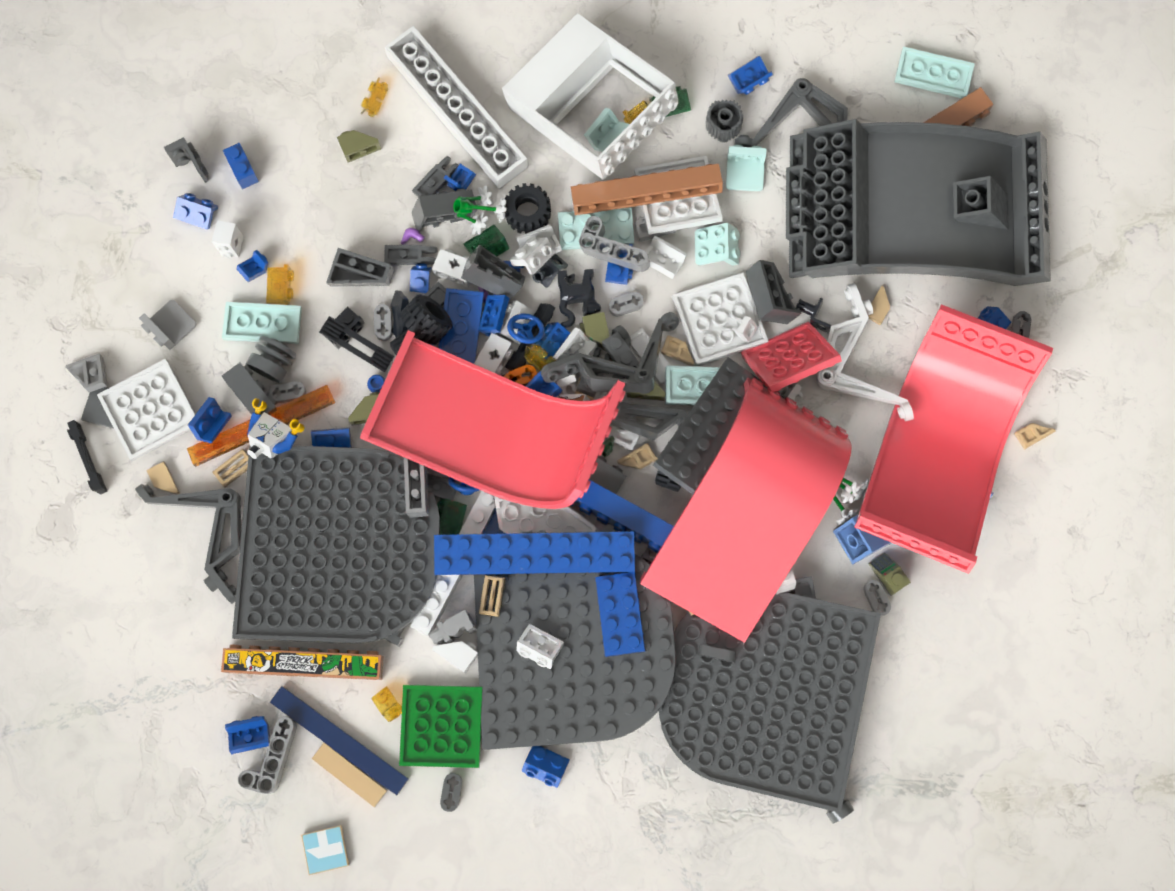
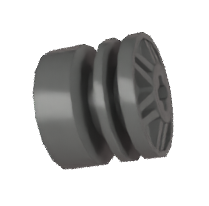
M261 336L259 342L263 345L256 344L255 346L261 355L251 353L246 364L251 370L276 383H282L287 371L281 365L291 366L292 362L289 359L293 360L297 355L284 343L273 338Z

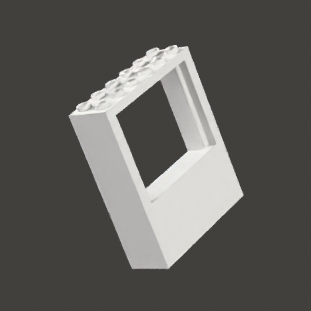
M578 13L502 88L510 110L603 180L611 175L620 163L626 160L632 150L638 148L640 142L645 137H648L658 124H661L671 111L676 109L679 103L674 81ZM614 67L656 98L597 156L558 127L557 124Z

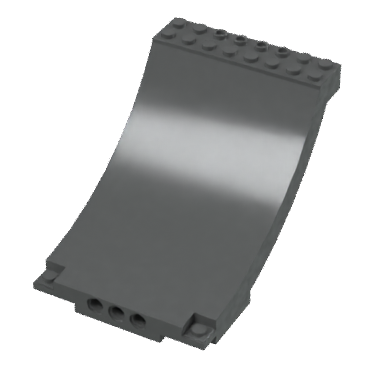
M857 119L803 129L802 134L790 136V167L786 168V239L789 240V277L810 276L811 278L862 274H923L966 277L1012 286L1050 282L1047 139L1040 131L1017 136L971 126L919 122L860 123Z

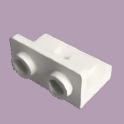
M529 624L517 641L516 651L522 657L536 661L539 666L551 669L564 642Z

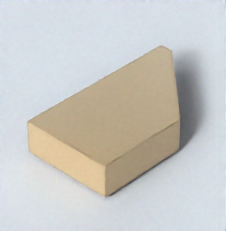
M881 286L871 303L873 314L868 315L869 319L878 325H881L890 310L883 286Z
M668 335L661 353L693 366L694 360L690 355L686 342Z
M1031 423L1014 434L1025 450L1053 434L1056 430Z
M646 443L617 460V463L641 470L655 462L657 457L649 444Z
M165 462L146 470L155 488L180 494Z

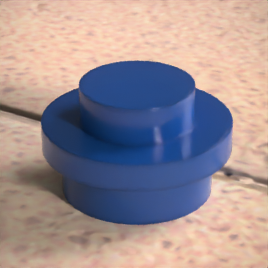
M381 375L371 376L367 382L368 389L372 393L380 392L385 378Z

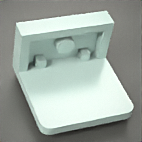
M605 108L584 136L594 150L603 152L630 124L620 122L611 109Z
M742 145L729 146L726 188L728 190L762 191L766 148L760 146L743 147Z
M729 223L697 229L695 231L696 264L705 265L725 261L732 266L739 265L740 250L738 240L740 239L738 229Z

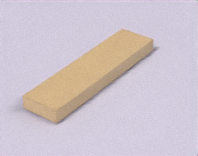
M325 743L321 745L312 757V760L373 807H376L387 792L381 785Z

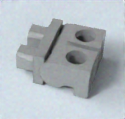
M463 610L444 622H438L436 624L438 628L429 632L433 643L439 645L443 642L452 643L455 641L454 638L462 636L464 631L472 634L477 629L469 612Z

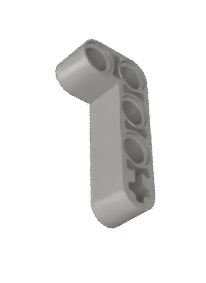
M591 216L587 219L579 238V245L584 254L639 272L649 269L650 260L646 251L604 238L605 227L602 220L597 216ZM594 225H600L596 230L591 229ZM587 242H593L591 246L585 247ZM610 247L609 251L602 252L603 248ZM621 253H628L624 258L619 257Z
M281 717L277 720L261 772L254 770L242 771L238 776V784L241 787L262 794H271L277 791L296 733V721L290 717ZM283 723L290 725V728L285 729V727H282ZM279 733L288 735V737L279 736ZM279 740H283L285 744L281 751H278L276 748V743ZM274 759L278 762V768L275 771L270 768V763ZM247 774L253 776V781L250 785L245 782ZM267 779L272 782L270 790L264 788V782Z

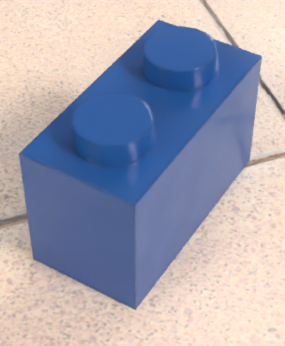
M240 143L223 150L242 190L259 182Z

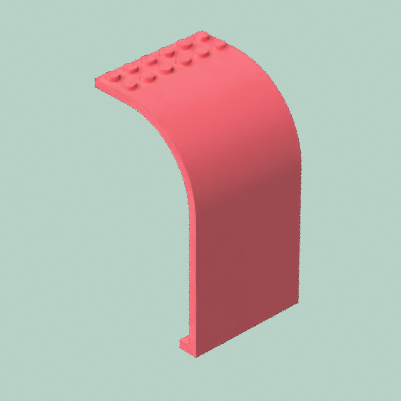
M941 304L915 355L898 395L908 400L914 419L905 421L904 418L900 419L897 408H900V406L895 404L854 527L969 574L977 561L978 556H975L1005 443L1031 386L1051 356L1053 348Z
M407 331L362 430L361 439L481 491L514 503L537 508L558 509L572 505L578 497L582 498L584 492L586 493L591 481H589V478L597 468L598 463L596 460L604 450L605 445L603 442L611 432L612 427L610 424L618 414L619 409L617 406L625 396L626 391L623 390L624 382L618 380L606 396L597 400L574 401L561 399L532 390L414 338L415 333Z
M756 378L752 380L746 379L742 405L724 443L648 570L643 573L640 581L641 585L744 643L828 510L844 477L852 450L849 435L845 429L840 426L833 427L829 424L830 421L822 416L817 418L813 415V411L804 406L803 408L796 405L797 402L789 397H786V399L782 398L778 391L770 392Z

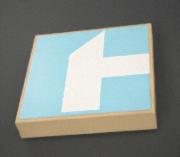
M342 825L301 835L309 875L350 866Z

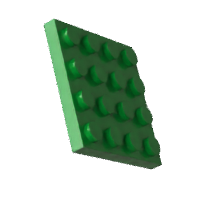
M403 685L399 766L480 768L482 687Z

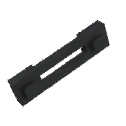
M540 303L534 316L540 319L545 327L547 322L551 320L555 307L551 304ZM537 324L532 328L533 337L539 333ZM521 343L517 351L513 352L505 368L512 371L524 366L536 343Z
M330 316L319 331L325 337L382 372L386 371L394 358L389 352ZM342 331L375 351L372 357L340 339L339 336Z
M75 420L67 422L69 430L67 429L70 439L74 440L90 479V481L87 480L90 489L100 495L108 492L101 474L96 472L86 447L85 441L87 439L81 424Z

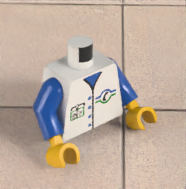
M255 398L252 402L255 412H252L247 433L251 446L247 451L248 454L254 459L261 453L273 458L277 454L289 451L298 437L297 433L304 431V424L299 423L297 419H293L290 422V426L265 412L261 414V411L267 408V404L265 401H262L261 406L258 407L259 399Z

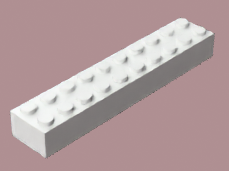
M414 26L384 47L389 60L499 189L528 168L527 158Z

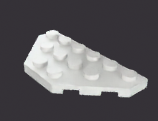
M494 496L499 530L505 534L595 532L597 530L594 525L569 507L558 509L537 508Z

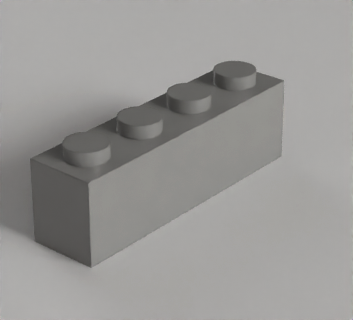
M404 457L406 514L409 517L429 516L427 467Z

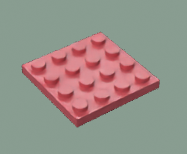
M809 322L769 339L767 343L741 352L744 361L770 392L779 391L792 383H797L803 378L814 375L842 361L840 354Z

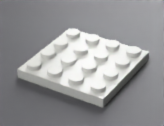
M707 156L635 168L634 173L641 176L667 172L669 170L686 169L688 167L705 166L709 163ZM716 194L642 205L649 235L722 222V214Z
M744 273L672 295L696 366L768 342L762 322L758 318L754 300ZM744 316L751 317L758 326L749 343L743 341L732 330L733 327H739L737 319H743Z
M167 359L97 394L131 461L190 431L188 424L195 416V412Z

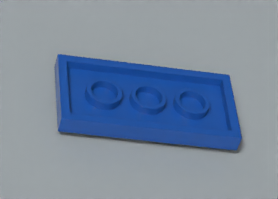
M446 288L444 310L448 313L453 326L439 341V349L473 364L476 361L484 292Z
M635 572L595 577L605 657L646 652Z

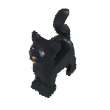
M593 269L584 270L582 283H573L575 281V274L567 276V270L558 271L559 309L563 315L568 317L567 321L561 322L564 328L571 327L575 323L576 318L574 313L567 309V305L583 303L582 312L584 316L601 311V305L595 300V290L591 282L594 277Z

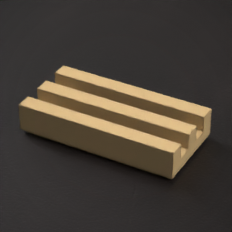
M244 449L240 450L212 472L224 488L247 471L248 463L224 481L226 477L248 461L249 455ZM240 457H245L237 464L232 466L229 470H227L224 474H222L221 476L219 475V473H221L223 470H225L227 467L233 464Z
M485 575L479 610L480 615L500 616L506 578ZM493 580L488 611H485L489 582ZM497 581H499V588H498V594H497L495 612H492V611H493V605H494V599H495V593H496Z

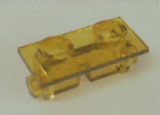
M380 77L375 82L371 81L367 90L370 92L368 98L364 97L360 106L363 108L361 114L365 111L368 112L370 117L378 114L382 103L376 99L378 98L383 101L388 91L387 83H379Z
M533 343L530 347L526 346L524 357L528 363L537 367L539 371L545 365L557 361L552 356L545 359L548 353L538 344Z

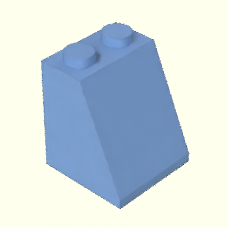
M858 515L833 531L852 565L892 543L855 528Z

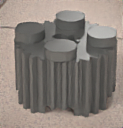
M715 100L714 103H711L705 122L708 134H711V137L714 136V139L717 138L720 142H728L731 138L737 137L743 123L742 110H740L741 105L738 106V102L735 103V100H730L729 102L727 100H722L721 102Z

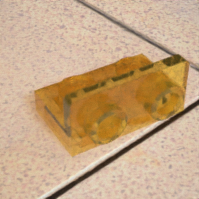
M284 264V267H269L267 269L266 304L290 305V299H293L291 281H294V271L291 270L288 264Z

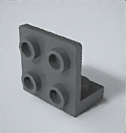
M183 137L164 147L176 167L184 166L192 160L204 182H208L206 175L209 173L204 164H202L201 158L191 142L187 143Z

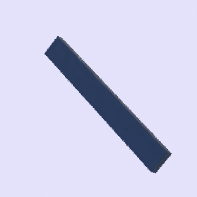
M283 686L280 687L271 699L270 703L396 796L409 780L401 772Z

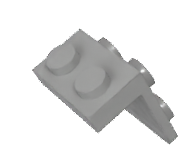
M174 300L167 302L151 318L145 313L139 317L143 322L141 327L148 334L152 332L155 335L153 339L161 347L165 345L169 350L196 327V322Z

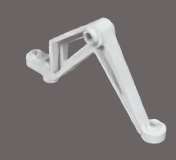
M856 284L847 285V290H844L847 301H851L853 306L851 307V312L855 319L831 326L827 342L834 348L839 335L851 332V335L840 354L842 361L832 367L819 371L817 384L824 390L899 405L900 408H897L900 419L904 418L905 421L912 420L914 415L907 399L841 373L868 323V315L873 314L870 300L862 301Z

